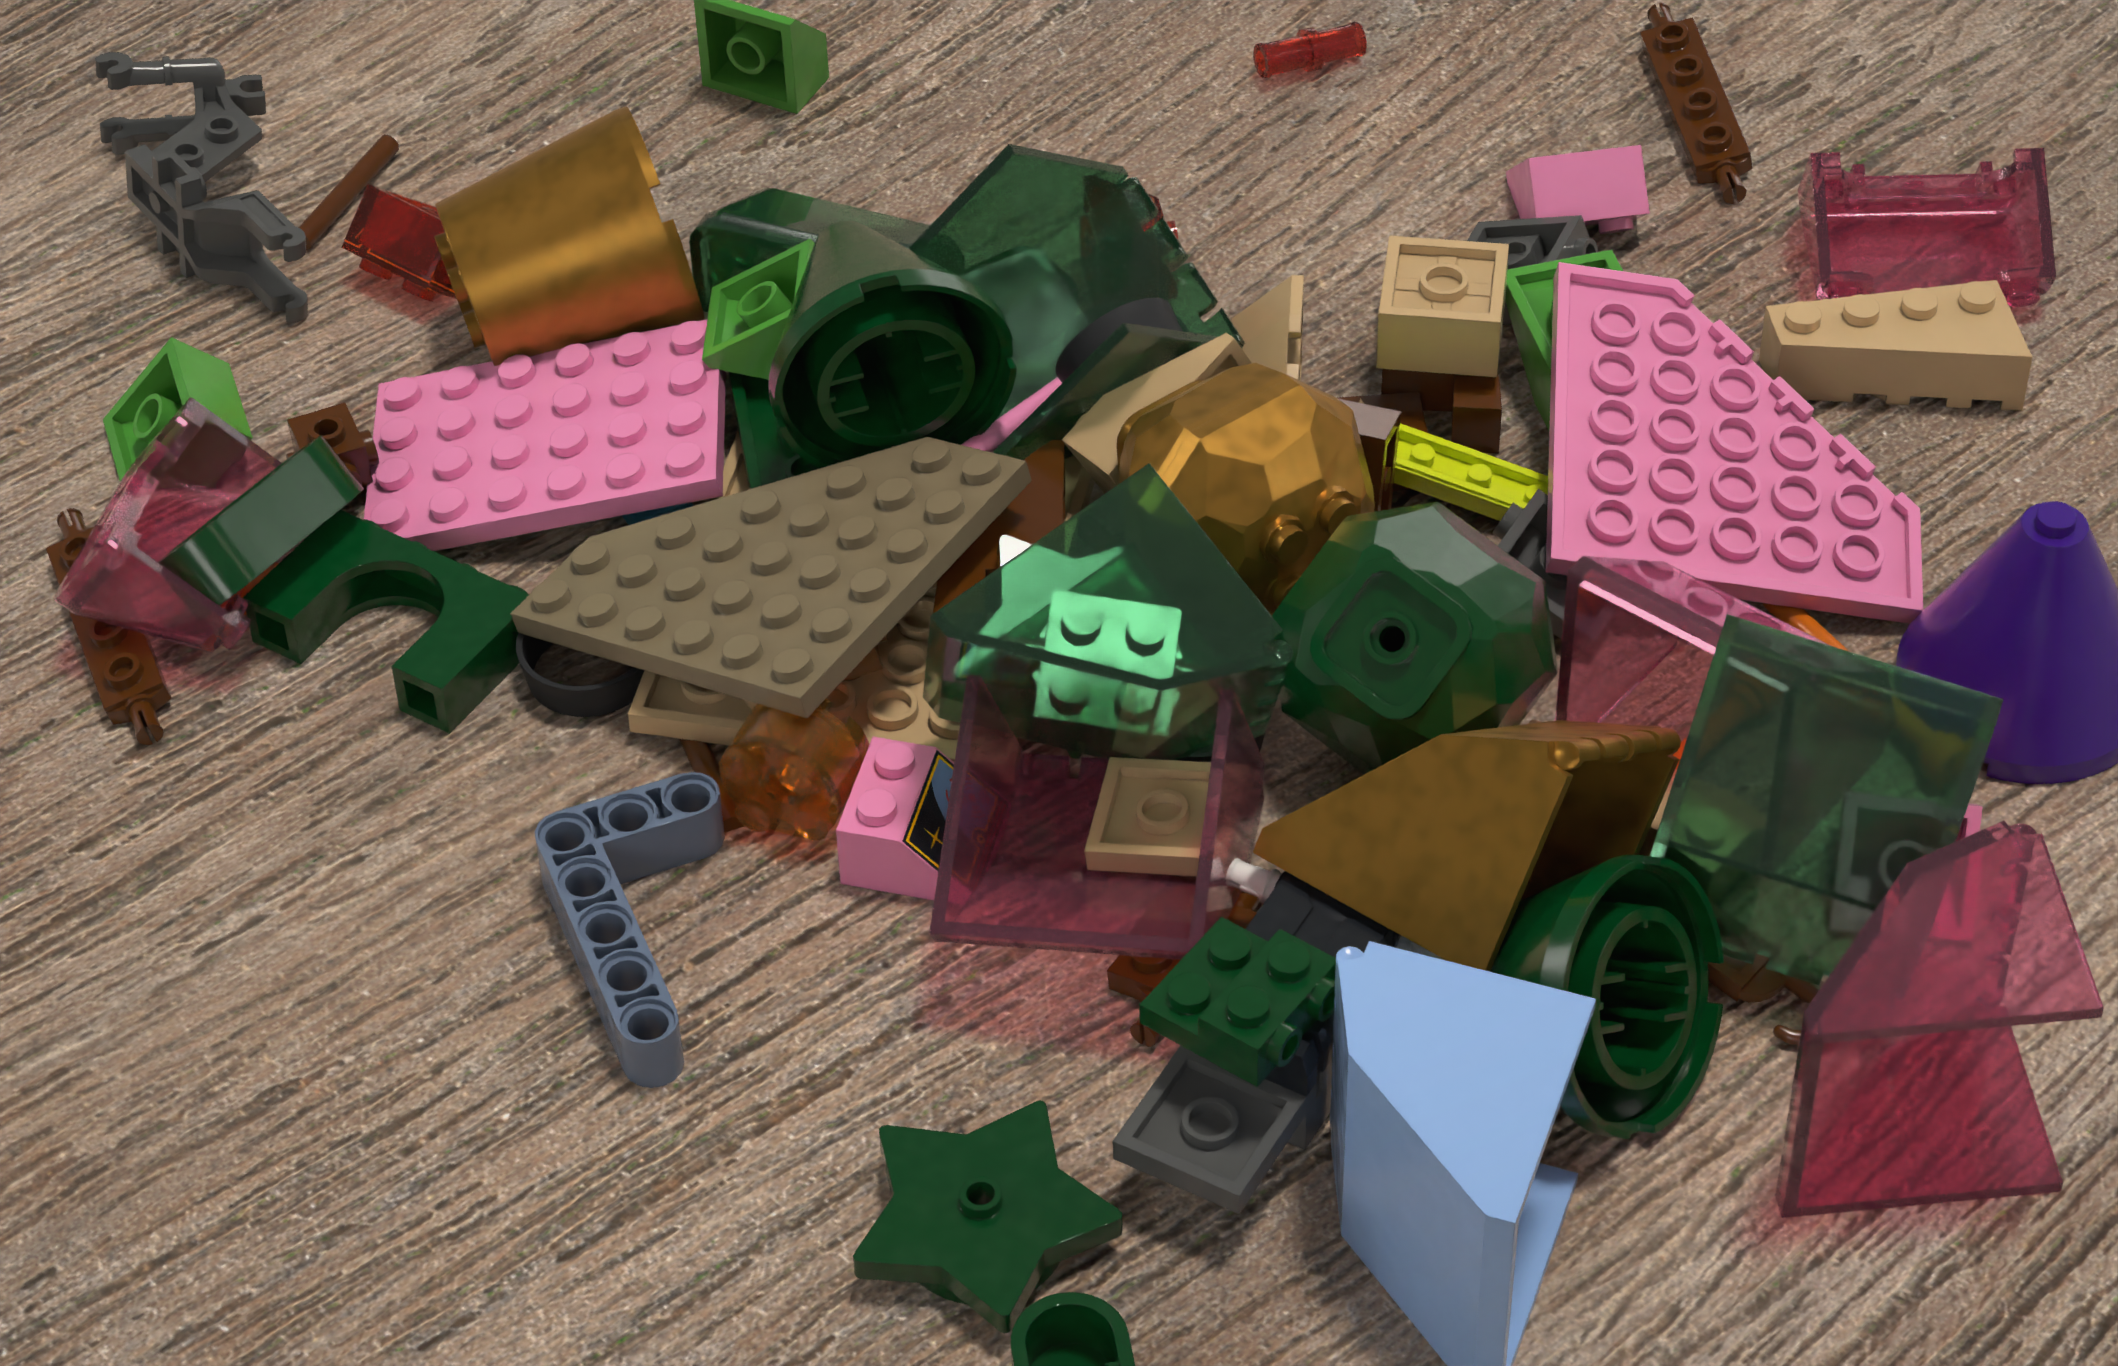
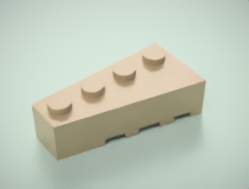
M1990 280L1766 306L1759 361L1763 371L1773 380L1780 376L1805 400L1853 402L1856 394H1872L1879 399L1885 400L1886 404L1909 405L1910 396L1946 398V407L1971 408L1972 399L2000 401L2001 410L2023 411L2032 355L1998 281Z

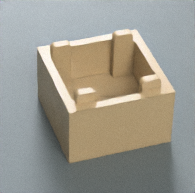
M1389 235L1378 313L1376 368L1497 377L1506 299L1509 244Z

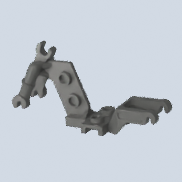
M108 52L96 57V76L98 78H107L108 88L111 90H119L135 85L165 84V86L172 85V83L193 82L195 95L194 115L174 117L172 115H165V117L144 119L113 117L100 123L101 142H112V152L115 155L125 154L128 198L156 225L157 249L163 255L176 250L180 258V272L186 278L197 275L201 280L212 284L246 287L270 311L279 312L286 310V322L294 323L303 320L308 315L307 294L296 287L269 260L264 252L263 245L270 251L283 249L284 261H296L301 259L306 253L305 232L291 223L259 190L203 202L207 197L205 182L262 140V129L249 117L266 114L262 75H242L235 79H225L223 66L218 59L212 57L170 60L169 56H163L162 60L133 62L132 58L120 52ZM165 141L152 151L145 144L138 146L139 142Z

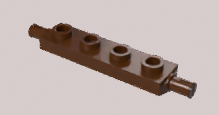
M1659 3L1660 14L1656 4H1654L1647 12L1648 19L1651 21L1653 28L1640 32L1642 49L1697 183H1718L1723 200L1726 203L1734 204L1733 192L1739 203L1745 198L1747 192L1739 176L1753 169L1751 153L1693 17L1674 22L1667 4Z
M69 508L67 511L72 525L62 511L57 517V524L61 529L64 540L46 548L104 710L113 725L132 722L137 741L143 745H152L147 727L156 742L160 741L164 732L155 711L166 704L172 697L110 535L103 523L87 529L81 511Z

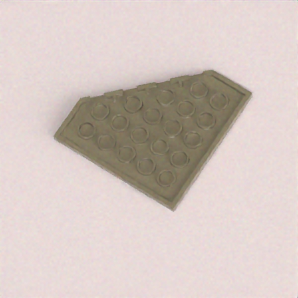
M930 437L921 438L588 537L573 550L571 555L542 583L537 585L532 593L510 614L517 631L521 634L808 718L1022 492L1032 479L1025 460Z

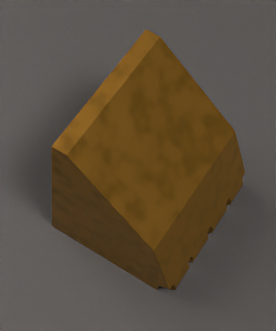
M1563 720L1441 734L1263 827L1252 853L1444 960L1490 972L1521 900L1613 857L1639 855L1680 760L1673 756L1680 748V736L1674 729L1661 728L1660 726Z

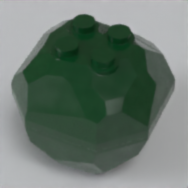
M1439 502L1347 516L1333 532L1270 618L1282 712L1363 774L1384 765L1441 734L1520 725L1558 674L1545 580Z

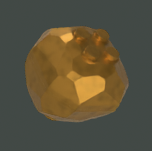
M1258 363L1232 367L1204 381L1197 380L1179 388L1131 415L1122 425L1117 436L1119 489L1126 546L1135 544L1142 561L1152 573L1151 606L1182 610L1181 623L1215 636L1236 639L1270 627V618L1340 523L1347 516L1374 512L1373 485L1353 410L1330 394Z

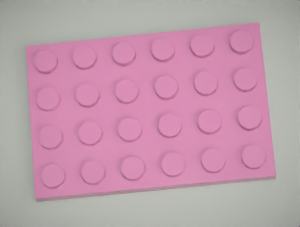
M707 319L687 321L680 325L640 333L631 332L619 337L584 344L575 343L531 357L514 355L505 359L497 366H494L493 362L458 366L446 371L415 377H402L394 381L379 383L373 440L378 453L379 464L370 467L373 482L367 485L364 519L370 520L380 528L409 541L420 542L432 551H438L722 497L726 371L709 368L702 360Z

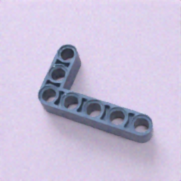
M696 772L678 774L556 811L545 816L538 823L535 830L543 887L621 1067L631 1082L648 1088L665 1086L681 1074L684 1067V1056L677 1009L620 884L704 859L715 854L722 847L725 833L719 786L713 778Z

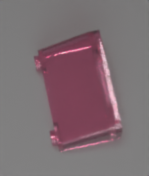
M2044 148L2015 149L2013 152V163L1995 171L1992 168V161H1985L1979 163L1975 174L1865 176L1864 164H1853L1849 173L1841 168L1840 152L1810 153L1798 188L1800 218L1817 299L1955 285L1973 281L1997 280L2008 305L2024 307L2037 303L2040 300V296L2049 291L2054 283L2056 268Z
M190 397L127 470L57 590L54 601L74 615L212 653L220 645H223L230 650L239 641L251 622V619L244 615L248 601L241 597L246 586L219 606L162 566L158 561L279 466L281 462Z

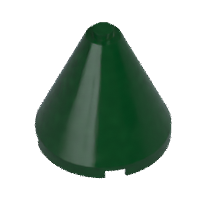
M855 221L838 222L825 228L815 240L772 360L768 385L771 406L779 429L790 447L800 457L818 468L834 465L925 437L961 445L968 439L983 434L1005 407L1013 390L1017 373V366L1013 358L1012 340L1014 339L998 305L978 286Z
M1635 854L1621 855L1521 900L1490 972L1596 999L1593 1016L1559 1109L1576 1124L1589 1132L1630 1139V1134L1638 1131L1655 1134L1664 1129L1685 1109L1700 1086L1714 1052L1723 1011V1004L1707 1002L1709 986L1708 962L1724 963V956L1716 916L1706 893L1696 878L1683 866L1670 859Z

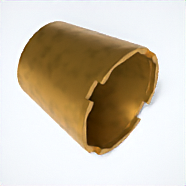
M627 106L600 117L435 204L445 232L434 236L459 307L474 347L477 348L486 344L494 366L500 365L505 359L514 355L531 357L575 343L584 344L619 337L631 332L640 333L680 325L687 321L705 320L697 288L673 219L661 222L650 189L661 184L638 126Z

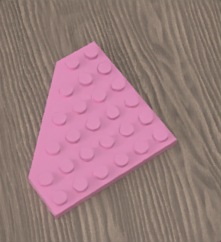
M1559 262L1553 279L1546 572L1911 624L1923 611L1920 508L1903 492L1895 496L1873 475L1876 466L1841 433L1834 438L1812 417L1814 408L1783 378L1779 376L1773 380L1751 359L1754 351L1720 319L1712 323L1694 306L1692 301L1695 295L1678 279Z

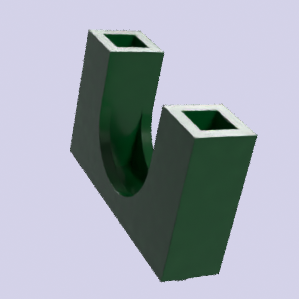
M339 510L315 529L243 597L252 642L299 664H302L346 621L367 610L383 606L402 605L420 608L438 617L436 622L391 668L399 710L450 734L519 664L516 653L518 631L510 613L530 594L518 586L508 585L485 575L469 564L459 563L436 553L420 542L409 541L380 528L370 520H362Z

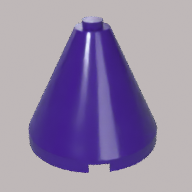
M2043 502L2028 508L1911 622L1903 634L1898 647L1894 670L1895 694L1934 730L1943 729L1946 732H1956L1976 750L1977 760L1988 764L1987 777L2015 783L2055 784L2084 779L2099 774L2118 763V588L2087 519L2080 511L2063 502Z

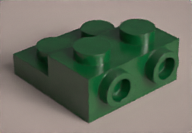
M1220 917L1139 1004L1140 1024L1258 1087L1276 1066L1284 1067L1292 1060L1300 1046L1303 1035L1317 1020L1323 1022L1334 1012L1336 958L1282 929H1279L1267 941Z

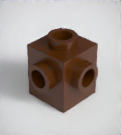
M345 402L287 419L294 452L286 454L287 459L309 442L322 435L364 488L357 496L367 493V485L373 482L370 467L379 464L378 453L370 431L368 429L361 432L358 431Z

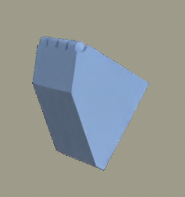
M1369 941L1364 953L1356 947L1348 946L1343 947L1336 954L1330 1129L1341 1236L1447 1366H1513L1578 1180V1173L1542 1164L1540 1160L1593 1016L1596 999Z

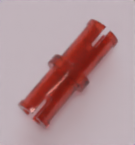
M1351 22L1348 25L1322 31H1316V29L1310 27L1299 30L1295 37L1255 44L1253 60L1257 73L1262 78L1301 68L1307 72L1321 70L1324 63L1353 56H1363L1366 53L1367 41L1363 27L1358 22Z

